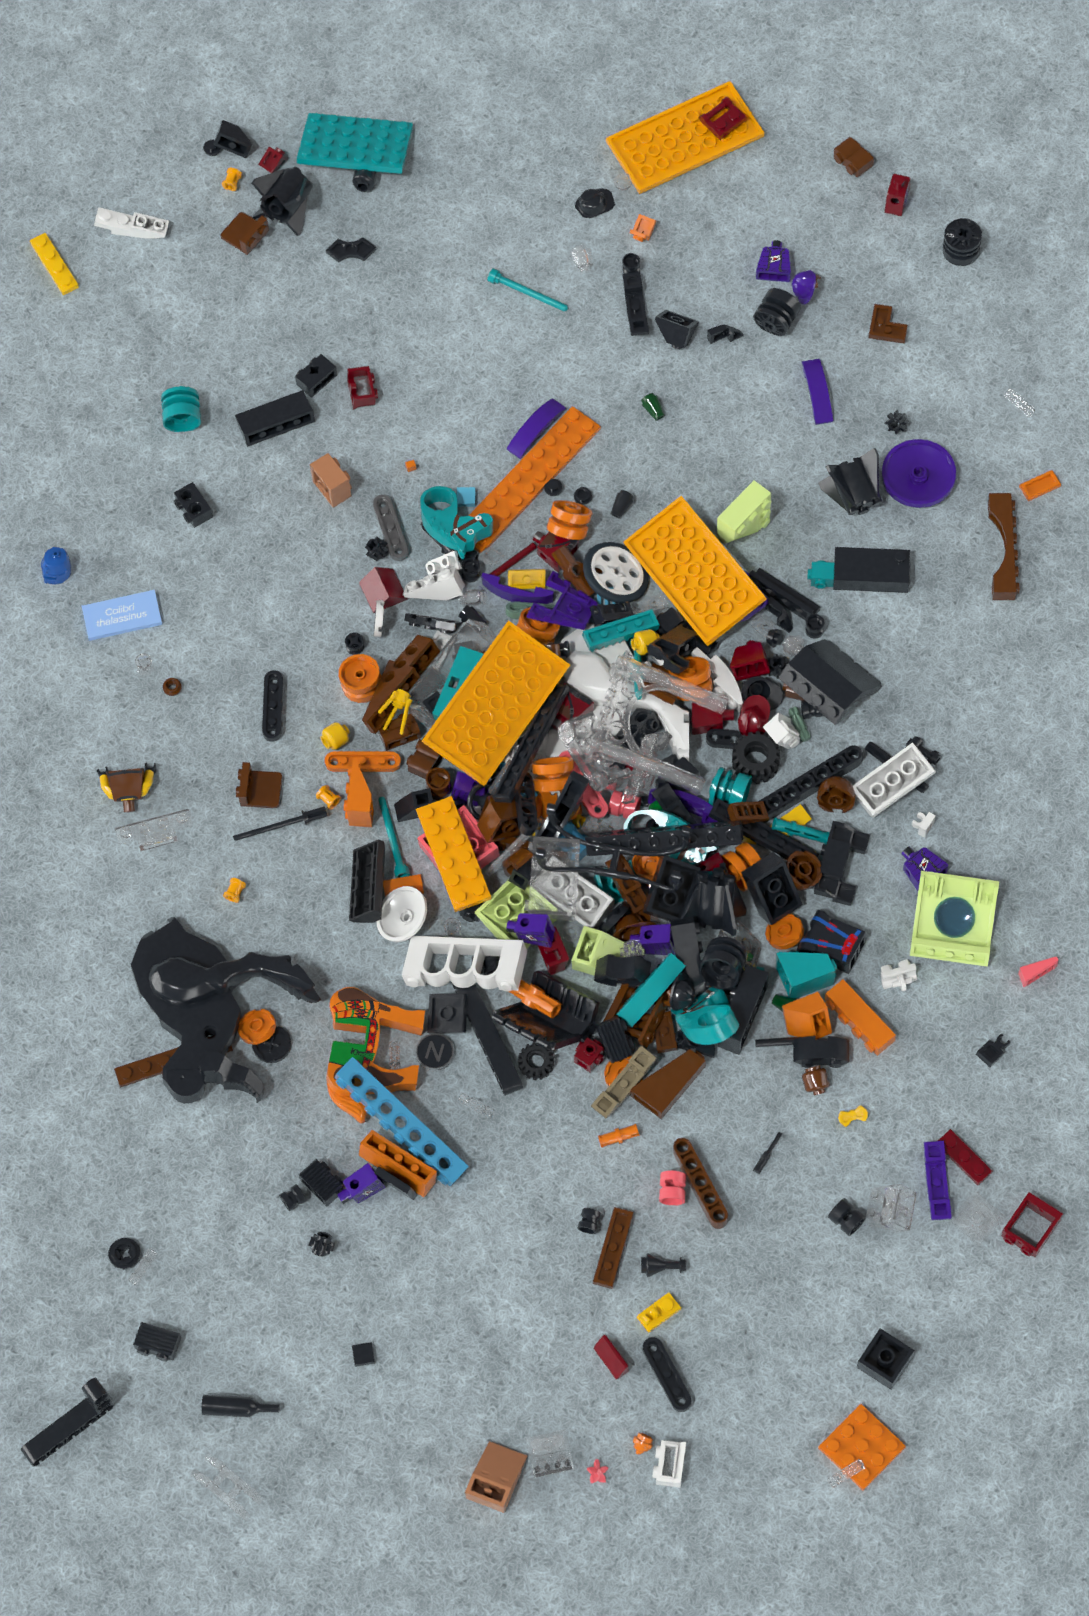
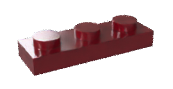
M951 1129L938 1140L944 1141L945 1154L977 1186L992 1174L993 1171Z

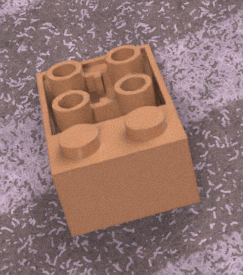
M489 1441L466 1488V1499L505 1513L527 1455Z

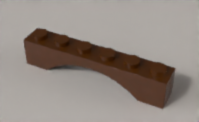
M989 493L988 518L999 530L1005 548L1004 560L993 575L992 600H1015L1016 594H1019L1020 591L1019 582L1016 583V577L1019 576V567L1015 566V561L1018 560V550L1014 549V544H1017V533H1013V528L1016 527V516H1012V511H1015V500H1012L1011 493Z

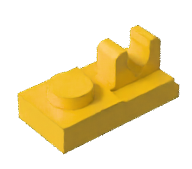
M545 569L508 570V586L517 589L545 588Z
M668 1292L638 1314L637 1319L647 1332L650 1333L680 1311L681 1307Z

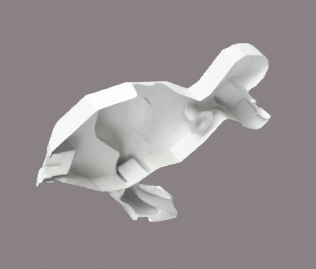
M588 623L584 630L576 629L561 640V643L569 642L570 655L568 658L565 656L561 658L569 663L570 666L557 684L566 683L593 701L594 711L574 729L563 725L559 731L550 730L548 739L543 740L533 761L549 757H559L563 751L567 750L574 752L580 762L589 759L590 755L586 751L596 733L602 731L619 740L616 735L622 728L624 717L628 713L634 712L636 708L654 711L667 733L673 754H676L678 759L684 756L689 761V711L675 703L673 705L666 703L642 690V698L640 700L635 699L634 657L625 640L621 643L616 642L613 646L609 644L606 648L603 646L600 650L589 651L582 633L585 630L594 628V623ZM579 737H585V738H587L586 740H583V741L578 740ZM597 743L596 745L597 751L602 753L605 749L603 744ZM530 766L528 773H530L534 780L538 775L532 773V767ZM581 802V808L583 812L581 816L587 815L588 811Z

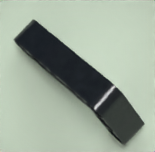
M96 1377L83 1385L82 1391L86 1397L83 1401L22 1446L21 1452L33 1467L39 1465V1461L43 1462L55 1453L57 1448L63 1447L73 1439V1436L76 1437L88 1428L90 1423L93 1424L104 1416L107 1410L109 1412L114 1407L109 1393Z

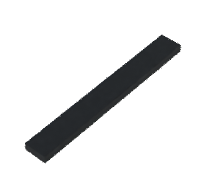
M557 684L535 714L493 795L495 802L512 803L570 690L568 685Z

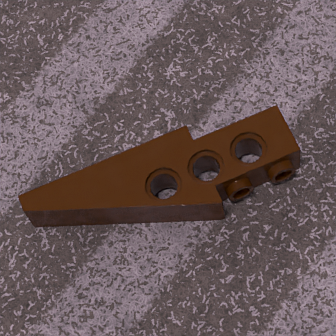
M417 635L395 661H388L362 718V721L371 733L376 734L393 710L392 701L381 714L378 713L380 708L391 697L393 691L401 689L411 694L422 681L420 675L440 653L433 639Z

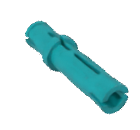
M776 817L772 822V830L785 832L789 836L796 835L827 844L829 832L799 825L796 821L788 822Z

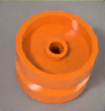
M566 500L554 501L550 511L553 516L548 519L547 530L567 539H585L588 532L586 524L591 520L592 510L576 502Z
M531 607L525 608L521 612L516 626L542 645H547L549 642L554 644L560 625L527 618Z
M355 654L345 659L338 670L342 690L349 700L357 703L371 701L381 678L376 660L365 654Z
M685 657L684 659L690 661L689 668L680 674L672 673L669 670L671 685L681 690L677 697L679 700H699L708 696L713 690L710 664L704 658Z
M560 756L533 761L531 764L532 773L538 775L533 780L534 790L539 792L563 790L571 774L568 772L574 769V759L572 757Z
M743 842L735 847V852L729 851L721 857L728 873L735 876L737 887L744 892L748 890V887L741 872L761 860V858L749 843Z

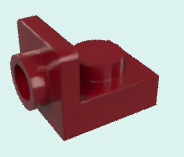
M268 147L258 165L273 173L277 171L282 161H287L288 158L284 156L285 152L280 148L276 147L273 149Z

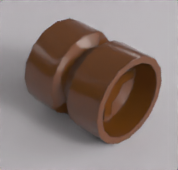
M433 768L426 775L427 789H431L434 800L445 799L451 793L450 775L443 768Z

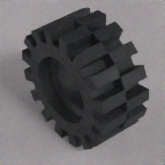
M532 1042L531 1046L527 1044L526 1048H522L521 1053L518 1055L519 1069L528 1079L531 1077L533 1080H537L536 1078L542 1080L543 1076H549V1072L553 1070L554 1057L551 1049L547 1050L540 1045H536V1042ZM539 1055L543 1058L544 1063L538 1068L531 1067L528 1063L530 1057Z

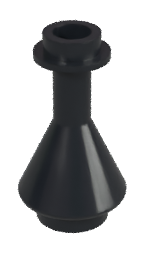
M649 1253L646 1254V1257H641V1273H646L647 1277L665 1269H679L680 1273L686 1271V1259H682V1257H680L679 1261H664Z

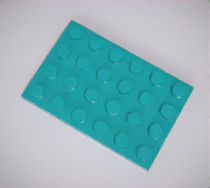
M308 113L296 158L297 164L356 170L366 169L369 171L402 174L412 135L413 123Z

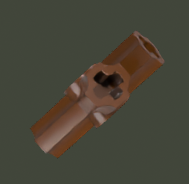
M565 544L551 554L563 570L564 579L572 583L577 591L581 590L588 596L595 592L585 579L583 563L574 558ZM595 568L598 574L603 573L600 568Z

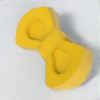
M859 1105L855 1110L852 1109L849 1112L840 1111L838 1119L841 1125L847 1127L851 1121L856 1119L866 1121L868 1111L865 1107Z

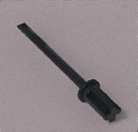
M325 806L305 812L301 810V816L234 835L233 839L237 841L304 821L305 825H307L309 821L328 816Z

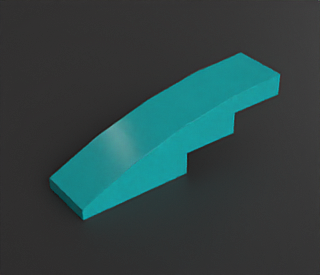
M672 953L668 954L659 967L637 988L617 1015L632 1027L669 987L686 965Z

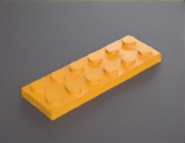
M452 796L417 808L418 818L454 911L458 912L491 900L490 892Z

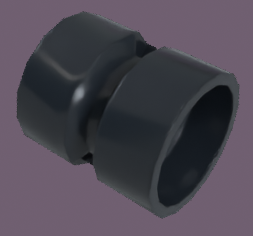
M843 1198L831 1210L828 1218L834 1224H840V1229L848 1236H851L864 1223L866 1216L858 1209L853 1210L854 1205L846 1198Z

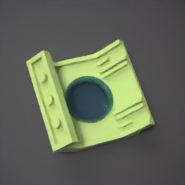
M921 871L910 956L988 967L999 881Z

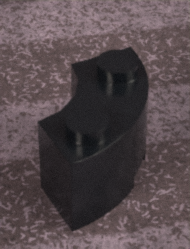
M608 954L596 961L594 981L617 987V983L629 984L628 987H639L650 976L651 962L641 956L616 957L615 955Z
M815 1036L793 1039V1062L801 1064L805 1068L813 1067V1065H828L831 1068H840L841 1065L850 1062L849 1040L828 1036V1040H816Z

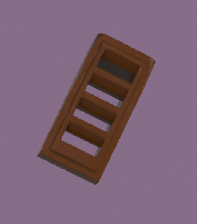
M763 801L731 803L727 808L730 820H742V825L769 819ZM760 807L762 815H759L757 808Z

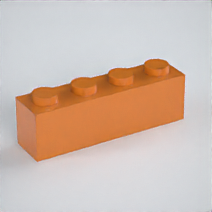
M844 979L825 993V1004L831 1011L835 1010L839 1020L844 1025L848 1024L852 1028V1034L857 1039L861 1038L865 1042L864 1045L869 1052H874L878 1056L895 1042L896 1034Z
M371 1130L360 1143V1157L377 1168L381 1167L409 1185L422 1197H425L435 1185L436 1170L377 1132Z

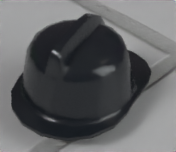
M603 188L585 190L575 202L576 210L584 218L596 217L610 211L615 206L612 192Z
M760 676L750 677L742 682L741 696L744 701L753 695L763 696L770 704V711L778 708L781 704L783 693L777 684Z

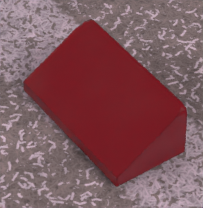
M604 1334L594 1346V1350L617 1380L628 1373V1364Z

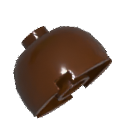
M833 776L825 779L818 788V805L824 811L833 813V809L843 810L842 813L851 810L855 804L853 785L843 777Z
M795 851L785 860L796 890L810 889L819 882L822 873H820L821 864L812 853L808 851Z

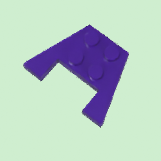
M552 571L546 586L561 592L560 598L553 610L534 602L528 611L527 618L584 630L592 617L589 607L592 605L597 606L598 603L581 590L576 591L570 586L571 583L569 581H563L558 577L559 574Z

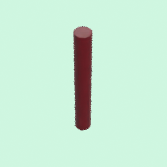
M532 542L489 574L494 576L501 575L537 549L536 545Z

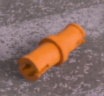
M636 1124L622 1129L615 1128V1131L598 1135L601 1148L618 1142L621 1144L624 1140L639 1136Z

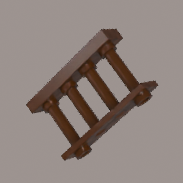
M673 982L654 1002L655 1006L651 1014L645 1013L640 1018L647 1021L642 1031L627 1026L625 1033L638 1038L640 1045L645 1049L652 1043L654 1033L668 1007L663 1001L669 999L667 991L672 989ZM622 984L603 1021L615 1016L619 1017L617 1013L633 995L637 987H628L629 984Z

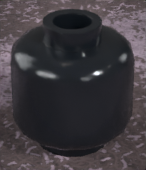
M355 169L352 183L358 191H370L375 186L377 173L376 171Z

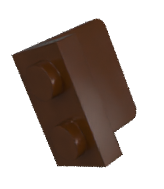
M240 212L220 234L221 239L248 255L269 231L268 220L261 215L256 221L244 212Z
M243 762L242 769L238 770L240 786L236 787V798H239L240 806L278 808L282 774L280 772L252 771L250 762Z

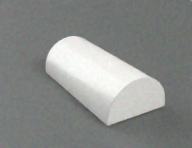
M911 743L854 784L855 797L866 812L874 818L934 775L936 771L917 747Z
M553 856L545 864L550 867H568ZM542 869L531 885L536 892L582 925L597 929L601 922H604L615 902L612 897L576 872H551Z

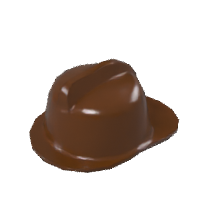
M628 914L621 917L615 923L616 932L613 937L626 942L630 940L631 934H640L642 926L657 924L654 922H643L640 916Z

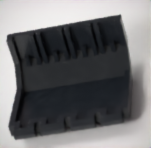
M823 639L806 645L786 665L779 679L834 725H837L848 708L858 698L878 691L881 682L873 675H868V671L857 662L854 663V660L846 653L840 652V648L831 641Z
M538 970L533 973L531 984L540 987L546 992L545 994L561 1003L559 1014L555 1018H550L541 1011L530 1008L520 1001L494 1010L491 1018L493 1021L503 1026L505 1025L506 1028L517 1034L521 1033V1036L536 1042V1044L547 1050H557L577 1043L582 1039L596 1019L600 1002Z

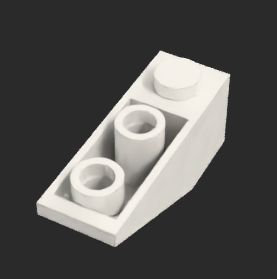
M456 567L452 569L447 568L438 574L427 575L421 580L410 581L405 585L403 595L406 598L447 601L463 595L465 584Z

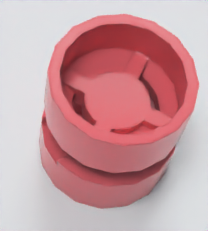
M615 790L609 802L608 814L618 817L623 815V818L627 819L630 814L640 810L641 797L634 795L627 797L626 793Z
M680 1171L661 1172L660 1186L663 1188L659 1191V1202L665 1205L684 1204L686 1192L683 1188L686 1186V1174Z

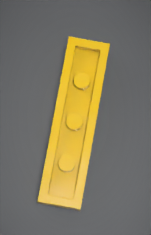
M46 233L29 240L63 296L79 288L78 283Z

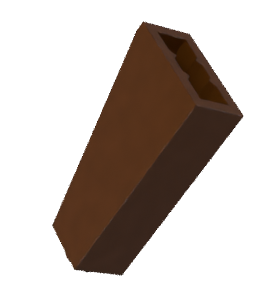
M689 1049L632 1087L630 1097L662 1120L706 1067L704 1056L697 1051L694 1052Z

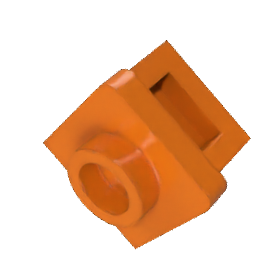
M639 214L633 230L631 229L629 233L634 235L633 239L643 242L645 239L649 241L657 221Z

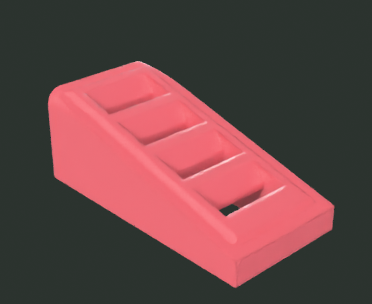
M1055 956L1020 967L1018 975L1023 987L1028 986L1055 969L1058 964V958Z

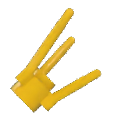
M401 689L393 691L391 697L378 711L381 714L393 701L392 705L394 708L383 730L387 729L397 709L405 707L400 734L404 733L409 707L412 703L411 695Z

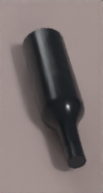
M203 1395L201 1406L202 1415L251 1417L259 1412L279 1413L280 1410L279 1404L259 1403L252 1397Z

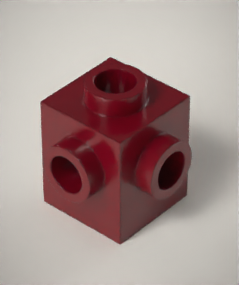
M587 1037L584 1042L581 1041L576 1047L574 1063L591 1073L596 1065L599 1066L605 1058L603 1045L599 1041L591 1040Z

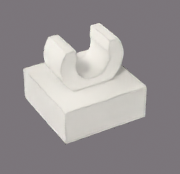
M918 812L917 818L922 821L916 822L913 820L912 826L919 829L918 834L925 838L935 823V815L929 812L925 817L923 813Z

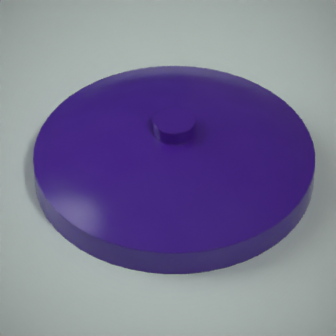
M913 439L896 445L886 455L882 465V482L886 491L897 502L909 507L924 508L938 504L950 494L955 484L956 466L953 458L946 449L929 440Z

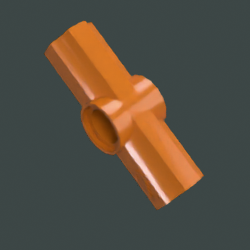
M522 979L518 991H509L514 996L520 998L523 1004L541 1011L550 1018H555L561 1010L560 1002L545 994L546 992L540 987L529 984Z

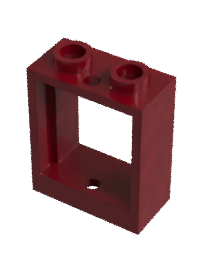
M1028 1192L1002 1230L1001 1236L1004 1237L1003 1240L1009 1245H1016L1021 1248V1252L1026 1256L1036 1258L1061 1221L1063 1213ZM1027 1207L1051 1222L1036 1247L1011 1232Z

